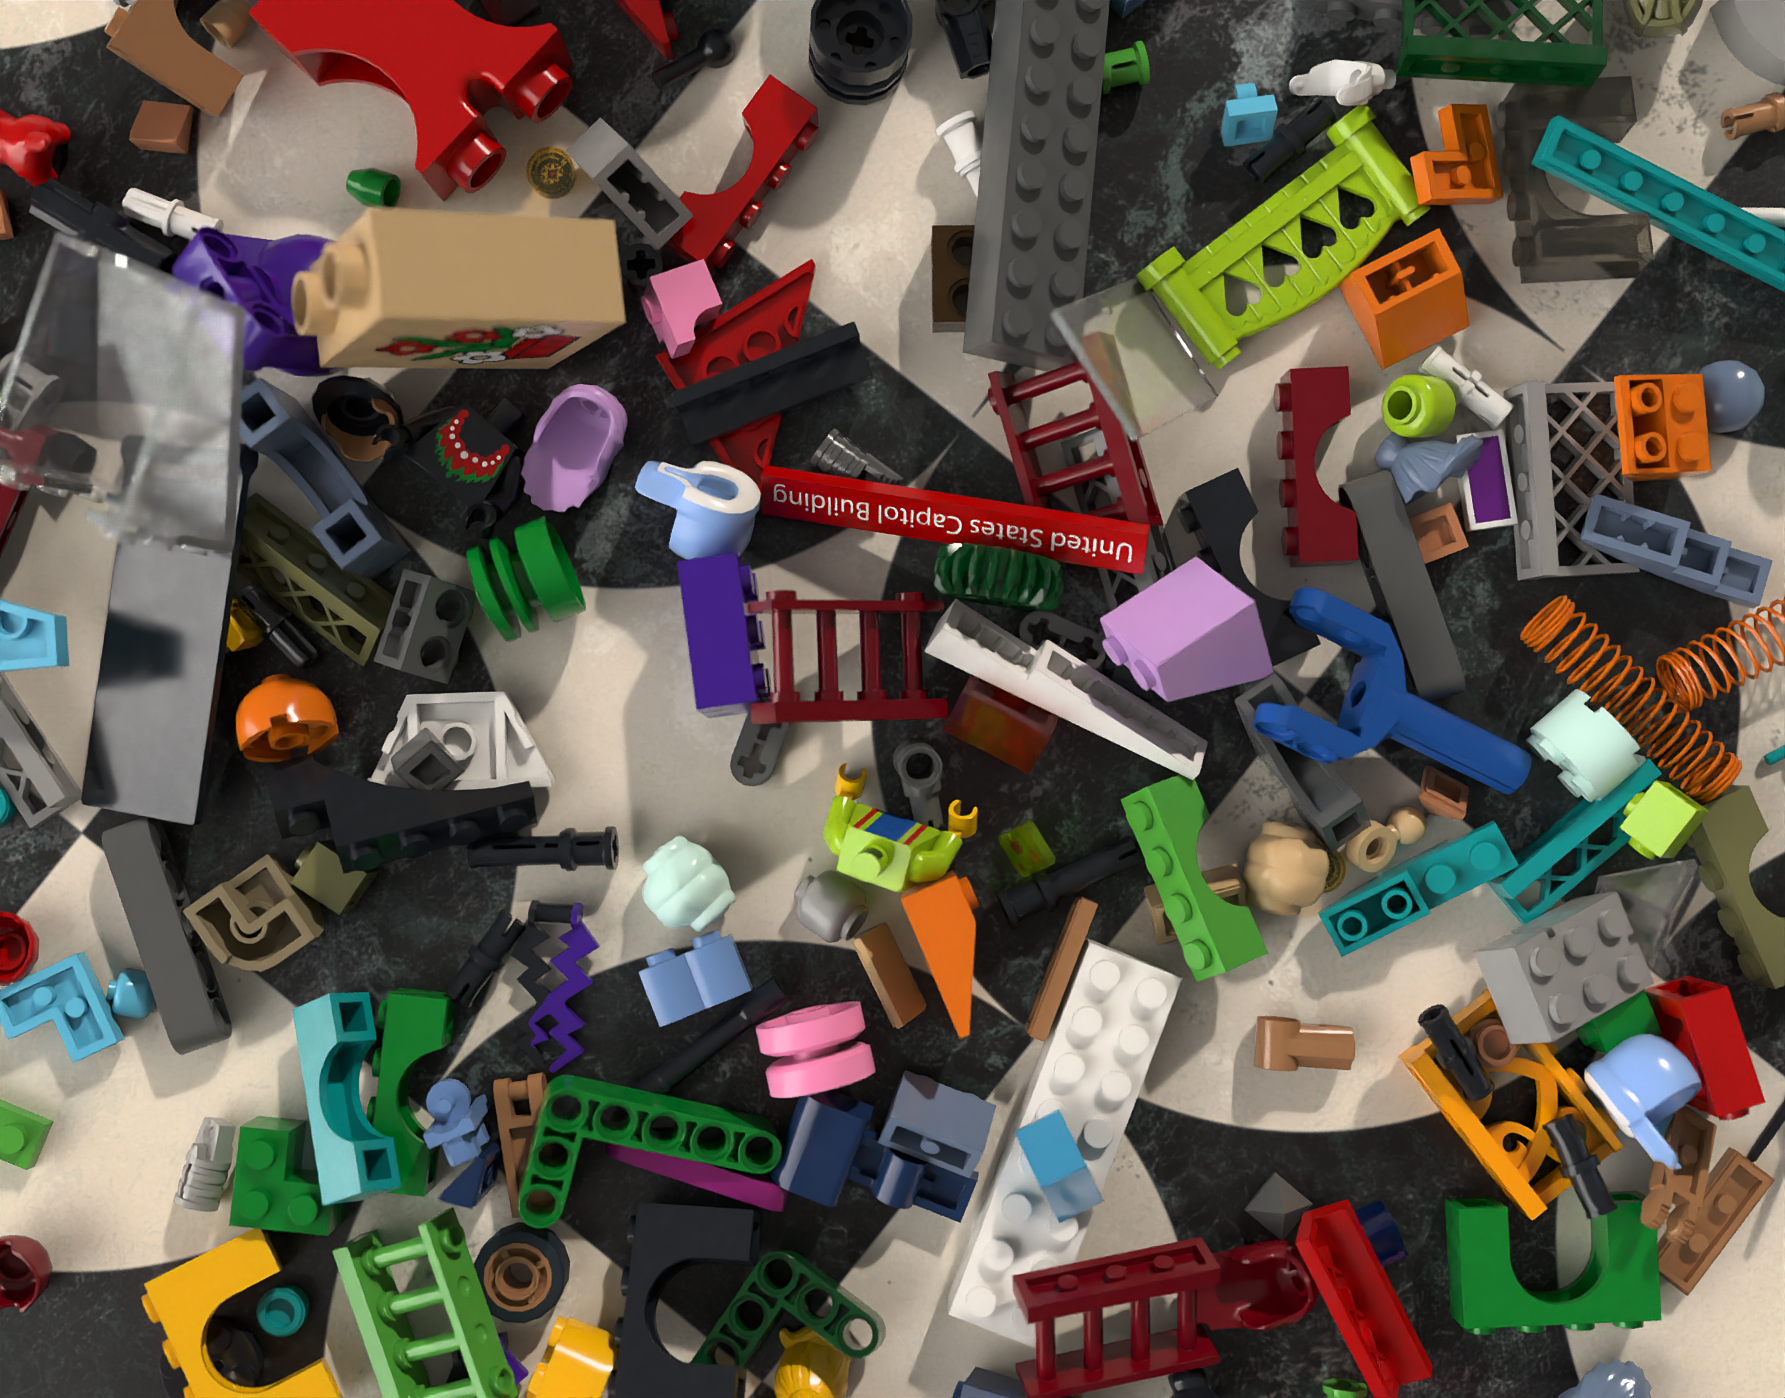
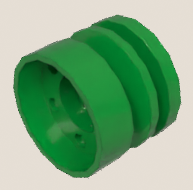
M545 516L515 528L517 552L512 553L505 542L498 536L490 538L489 541L492 558L483 545L479 543L468 547L466 551L472 575V585L478 601L486 616L494 623L506 642L521 638L518 617L528 632L533 633L539 630V618L536 610L538 606L542 605L554 622L562 621L586 611L583 592L568 554L555 528Z

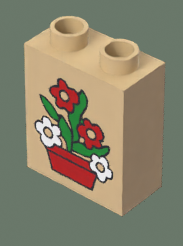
M369 208L335 243L329 242L325 245L322 255L309 267L310 272H298L295 275L292 286V314L295 328L300 335L317 336L320 367L549 369L625 323L614 220Z

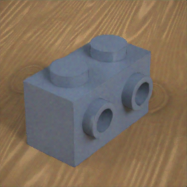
M905 1070L892 1097L878 1143L970 1178L984 1153L996 1105L981 1100L974 1094L963 1093L937 1083L930 1077L917 1075Z

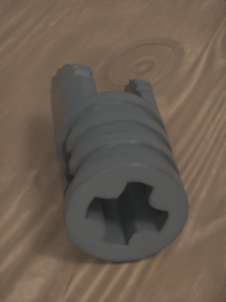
M836 428L828 434L810 461L811 465L819 467L827 475L860 480V477L866 470L885 484L900 486L904 481L902 476L869 452H864L860 446L853 444L849 438L842 436L841 432Z

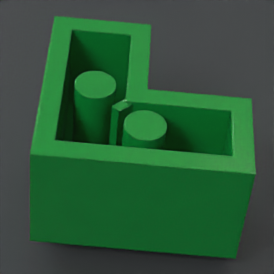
M258 1116L240 1126L229 1226L328 1236L344 1223L346 1203L323 1206L318 1171L301 1169L307 1121Z

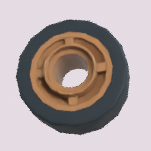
M517 1222L501 1228L481 1248L474 1262V1267L491 1315L504 1322L527 1323L543 1317L556 1305L569 1280L570 1260L564 1243L552 1230L546 1227L534 1228L525 1222ZM523 1263L527 1265L532 1272V1280L528 1282L517 1280L512 1275L511 1264Z

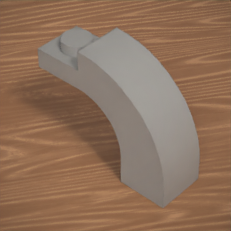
M1785 0L1717 1L1710 8V12L1717 30L1730 52L1756 75L1785 86Z

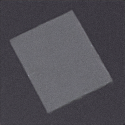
M1137 278L1060 307L1050 314L1132 442L1219 396L1151 291L1147 292Z

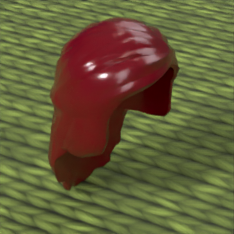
M1271 1240L1235 1247L1225 1252L1213 1253L1212 1255L1220 1266V1284L1197 1289V1324H1207L1211 1331L1228 1328L1269 1331L1282 1325L1292 1326L1298 1323L1316 1305L1319 1298V1289L1296 1244L1285 1240Z

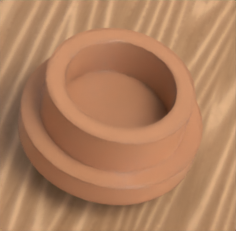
M1483 1019L1477 1022L1468 1034V1037L1477 1048L1475 1056L1482 1066L1488 1068L1504 1067L1517 1054L1518 1044L1510 1043L1500 1019Z

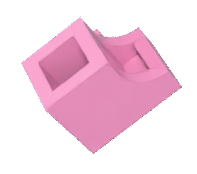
M704 259L649 277L644 295L641 297L644 313L649 323L653 326L659 343L666 344L671 359L690 353L696 339L694 328L702 323L714 320L722 306L721 299Z

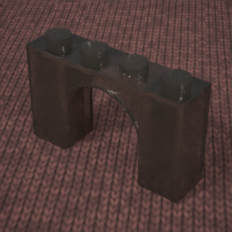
M1600 77L1592 88L1514 83L1504 101H1501L1498 105L1497 126L1499 131H1504L1506 147L1502 154V171L1510 179L1511 192L1507 199V216L1515 224L1516 238L1512 245V261L1515 267L1520 268L1521 284L1637 278L1654 260L1649 213L1589 215L1575 211L1556 197L1548 184L1545 171L1531 164L1551 118L1561 116L1612 143H1620L1637 122L1632 77Z

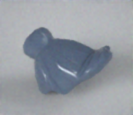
M1392 432L1379 445L1375 460L1378 467L1387 469L1392 473L1404 506H1407L1429 492L1437 490L1448 477L1461 479L1466 470L1474 468L1475 464L1480 460L1483 440L1471 434L1467 438H1461L1459 443L1456 444L1434 440L1411 443L1407 437H1401Z

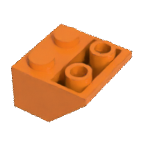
M1439 228L1351 272L1339 285L1382 371L1470 326L1462 271Z
M1703 374L1619 375L1614 377L1621 465L1624 477L1630 481L1674 480L1711 471Z

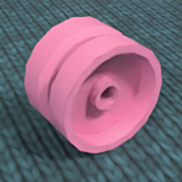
M849 1001L803 1008L756 1026L761 1053L774 1057L786 1056L773 1062L766 1070L771 1097L787 1098L818 1093L854 1083L875 1073L870 1045L858 1041L845 1042L860 1035L865 1029L866 1025L860 1002Z

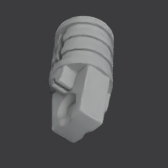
M205 1117L203 1119L196 1140L187 1152L186 1164L183 1166L182 1178L178 1183V1191L175 1193L174 1203L196 1211L213 1212L218 1210L219 1199L224 1190L223 1185L226 1183L228 1176L227 1171L232 1163V1143L236 1126L231 1122L214 1117Z

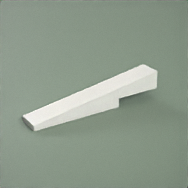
M955 599L937 622L924 652L1191 780L1200 773L1208 743L1206 740L1114 683L1048 639L1038 650H1035L957 599Z

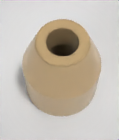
M220 0L200 18V22L214 39L230 49L247 32L252 19L248 12L252 8L245 0Z

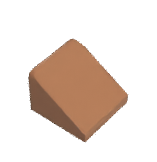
M144 100L131 128L129 140L141 150L188 155L193 107L191 105Z

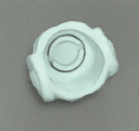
M681 835L660 846L653 852L652 858L643 864V871L647 875L642 891L644 902L655 913L662 924L672 929L691 926L695 931L702 932L709 924L716 923L736 900L734 893L731 891L729 879L724 868L707 849L687 841Z

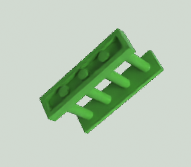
M454 1207L445 1209L419 1225L420 1237L383 1247L376 1229L360 1234L332 1251L383 1398H515L519 1395L515 1385L514 1373L508 1365L465 1241L464 1230L459 1224ZM428 1255L437 1283L399 1294L390 1266ZM444 1303L453 1331L415 1340L406 1313ZM461 1350L470 1378L431 1387L422 1359Z

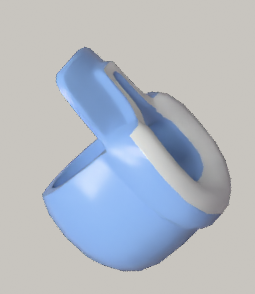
M654 460L644 464L635 484L637 492L677 510L669 541L670 550L686 560L737 553L740 557L745 552L751 540L755 515L759 510L761 497L757 484L749 476L733 467L713 461H702L689 469Z
M1652 1034L1635 1035L1618 1044L1601 1060L1591 1063L1585 1069L1584 1079L1603 1108L1628 1137L1636 1138L1653 1161L1663 1162L1671 1170H1677L1682 1168L1677 1162L1679 1160L1654 1126L1692 1100L1701 1090L1702 1083L1689 1059L1672 1042Z

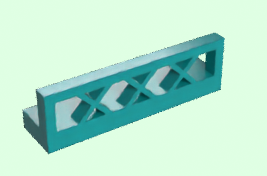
M1646 759L1645 763L1601 801L1594 799L1592 802H1589L1584 798L1515 856L1519 867L1488 881L1487 884L1522 925L1541 916L1629 841L1631 836L1619 828L1624 822V818H1627L1623 814L1625 805L1643 789L1648 791L1655 779L1662 773L1650 759ZM1610 817H1614L1612 838L1604 845L1588 844L1589 835ZM1573 848H1577L1576 868L1567 876L1552 875V866ZM1588 849L1597 850L1587 858ZM1541 879L1539 900L1525 910L1515 897L1535 880ZM1551 880L1560 881L1550 889Z

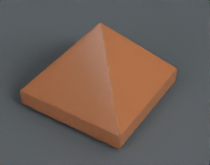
M1427 765L1423 769L1419 799L1426 814L1462 821L1466 815L1469 794L1468 786Z

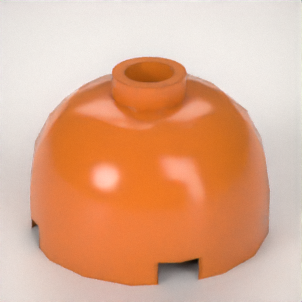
M287 674L271 675L263 679L261 684L252 689L240 702L236 713V731L240 751L243 750L244 757L252 761L279 762L291 759V750L309 745L308 754L316 753L331 745L339 736L335 710L329 697L315 684L306 680L291 678Z

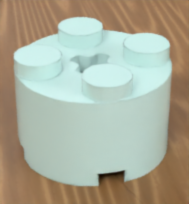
M1575 689L1530 728L1532 735L1525 742L1541 760L1546 762L1549 759L1563 770L1557 777L1577 798L1582 795L1589 802H1592L1594 799L1601 801L1645 763L1646 758L1645 756L1635 754L1640 750V747L1608 711L1601 707L1598 711L1593 712L1584 705L1591 697L1583 691Z

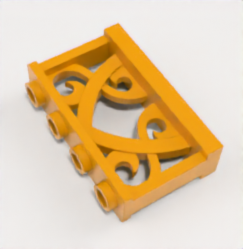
M1488 988L1482 992V995L1452 1017L1463 1036L1468 1037L1471 1028L1483 1019L1494 1017L1501 1020ZM1429 1037L1425 1038L1418 1045L1409 1047L1398 1056L1514 1207L1532 1221L1548 1209L1546 1205L1572 1185L1569 1178H1563L1559 1171V1168L1563 1165L1555 1149L1550 1145L1551 1140L1546 1130L1543 1129V1124L1572 1113L1574 1119L1580 1121L1585 1127V1143L1590 1154H1597L1600 1162L1613 1152L1617 1153L1624 1147L1614 1134L1619 1130L1614 1120L1602 1107L1598 1106L1594 1109L1584 1096L1589 1091L1584 1081L1570 1067L1564 1070L1556 1060L1554 1055L1559 1051L1553 1042L1522 1044L1535 1061L1515 1056L1509 1064L1501 1068L1482 1066L1489 1078L1488 1072L1497 1071L1515 1073L1535 1079L1537 1108L1533 1130L1512 1121H1499L1484 1127L1479 1120L1490 1106L1492 1093L1482 1100L1468 1101L1463 1097L1462 1089L1450 1070L1443 1069L1440 1063L1436 1065L1432 1060L1436 1056L1437 1049ZM1557 1090L1569 1104L1568 1106L1558 1107ZM1508 1133H1517L1529 1140L1527 1146L1516 1140V1149L1511 1152L1505 1151L1502 1143ZM1546 1155L1561 1163L1532 1187L1528 1184L1538 1171Z

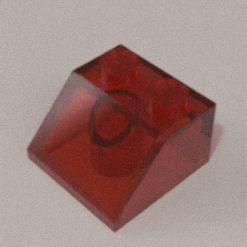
M970 674L942 730L1029 774L1051 738L1060 716Z

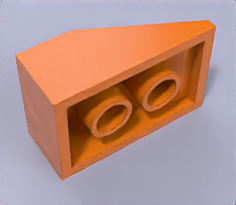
M951 870L940 880L923 882L904 892H900V899L961 1039L968 1036L970 1032L976 921L971 910L980 907L967 877L958 880L954 871Z

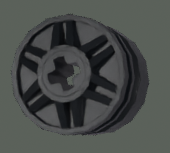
M907 0L815 1L811 9L808 64L815 82L828 96L845 104L868 105L885 99L899 86L906 71L908 51L912 39L913 16ZM856 46L864 47L861 54L853 53Z

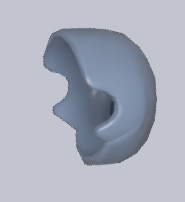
M1723 360L1706 365L1697 373L1703 374L1707 429L1714 433L1741 431L1757 418L1764 406L1765 387L1756 370L1740 361Z

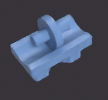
M448 1078L434 1084L427 1094V1109L435 1120L423 1137L428 1149L441 1144L450 1166L454 1167L479 1156L482 1152L480 1146L487 1143L490 1139L482 1120L490 1109V1105L486 1095L483 1094L476 1097L470 1106L471 1096L466 1085L459 1080Z

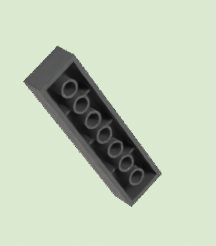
M996 0L963 353L1046 372L1077 361L1078 345L1076 341L1079 340L1110 0Z

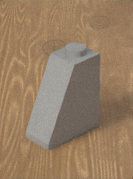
M599 118L566 150L573 160L658 250L694 216L631 145L602 118Z

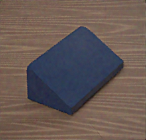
M496 1139L437 1199L470 1209L476 1206L495 1186L503 1155L500 1139Z

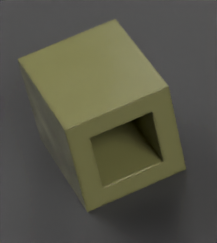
M333 840L318 841L316 845L309 844L297 858L294 868L298 872L292 879L291 884L338 915H342L355 909L379 871L374 868L368 871H353L343 874L335 842Z

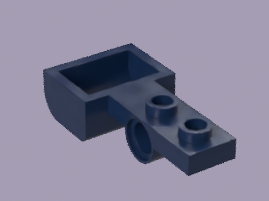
M833 1090L799 1097L781 1144V1159L778 1165L770 1172L771 1179L778 1186L825 1206L836 1207L846 1180L850 1179L870 1187L872 1194L889 1206L909 1209L912 1205H916L961 1223L978 1181L979 1172L973 1171L970 1178H967L878 1143L880 1134L867 1129L874 1106Z

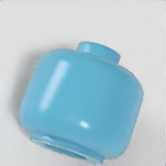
M125 968L120 972L118 981L110 980L106 999L113 1000L112 1011L115 1015L144 1019L150 1012H153L155 998L145 971Z

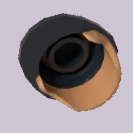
M342 375L329 377L320 382L312 393L313 411L319 424L334 439L346 458L358 462L378 460L393 445L388 441H381L377 445H372L376 430L381 425L393 424L398 426L404 421L401 407L395 401L392 391L387 387L382 386L370 377L359 378Z

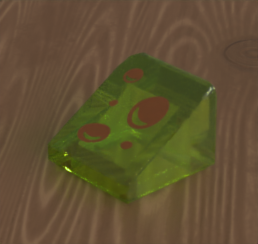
M1024 820L999 837L1000 844L1022 877L1029 876L1056 863L1054 861L1056 859L1031 820Z

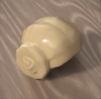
M1268 820L1264 822L1262 833L1248 844L1247 859L1243 866L1242 877L1249 890L1247 894L1248 905L1262 909L1269 914L1297 916L1300 914L1301 908L1311 906L1317 902L1323 894L1326 885L1329 859L1325 848L1316 841L1317 835L1314 830L1287 821L1273 822Z

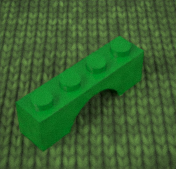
M398 988L388 993V999H383L380 1004L378 1027L384 1029L382 1048L376 1049L372 1063L373 1077H378L377 1094L372 1096L369 1101L366 1118L375 1130L394 1139L401 1188L386 1193L425 1197L436 1185L440 1145L428 1149L423 1137L427 1129L418 1122L411 1110L408 1099V1084L415 1065L425 1054L442 1049L452 1042L457 998L453 999L444 992Z

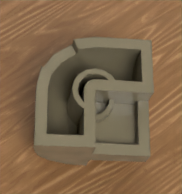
M276 851L268 853L230 881L219 884L183 910L209 951L223 965L228 963L244 971L262 972L278 965L319 937L324 931V916L320 904L316 899L291 884L294 877Z

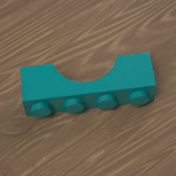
M369 992L329 993L292 1009L323 1206L362 1201L401 1188L394 1139L379 1133L372 1127L364 1114L359 1095L361 1066L368 1050L377 1040Z

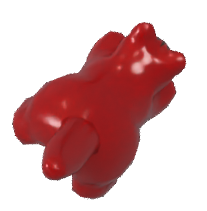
M0 109V166H9L19 177L25 178L34 188L38 184L46 182L50 177L57 180L58 175L51 161L55 155L56 146L70 142L71 132L68 126L35 114L16 118Z

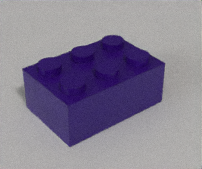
M737 553L677 561L696 710L708 718L748 713L751 711V704L764 703V698H769V693L772 692L769 669H765L764 663H759L758 650L766 649L763 623L758 620L757 614H748L747 604L759 601L756 574L752 573L750 565L745 566Z

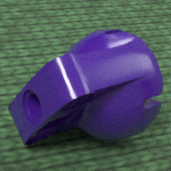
M209 226L201 227L174 263L173 273L210 334L235 364L253 372L269 367L293 376L303 377L332 375L346 368L320 367L317 336L300 335L295 328L292 314V286L295 275L298 272H310L309 267L322 255L325 245L329 242L335 243V240L308 234H295L277 240L225 234Z

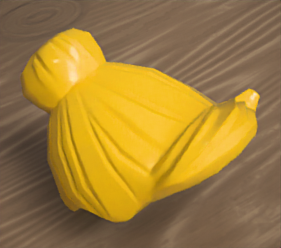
M808 1326L794 1332H790L786 1327L782 1328L779 1332V1339L785 1350L774 1379V1394L776 1398H845L848 1387L849 1364L852 1358L843 1354Z

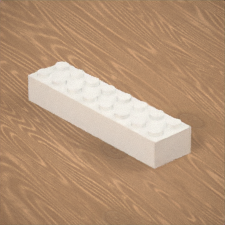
M1085 938L947 1297L949 1315L1036 1348L1035 1323L1027 1324L1013 1293L1012 1275L1075 1263L1096 1205L1059 1223L1037 1182L1014 1131L1059 1109L1101 1193L1182 981V977L1175 972Z

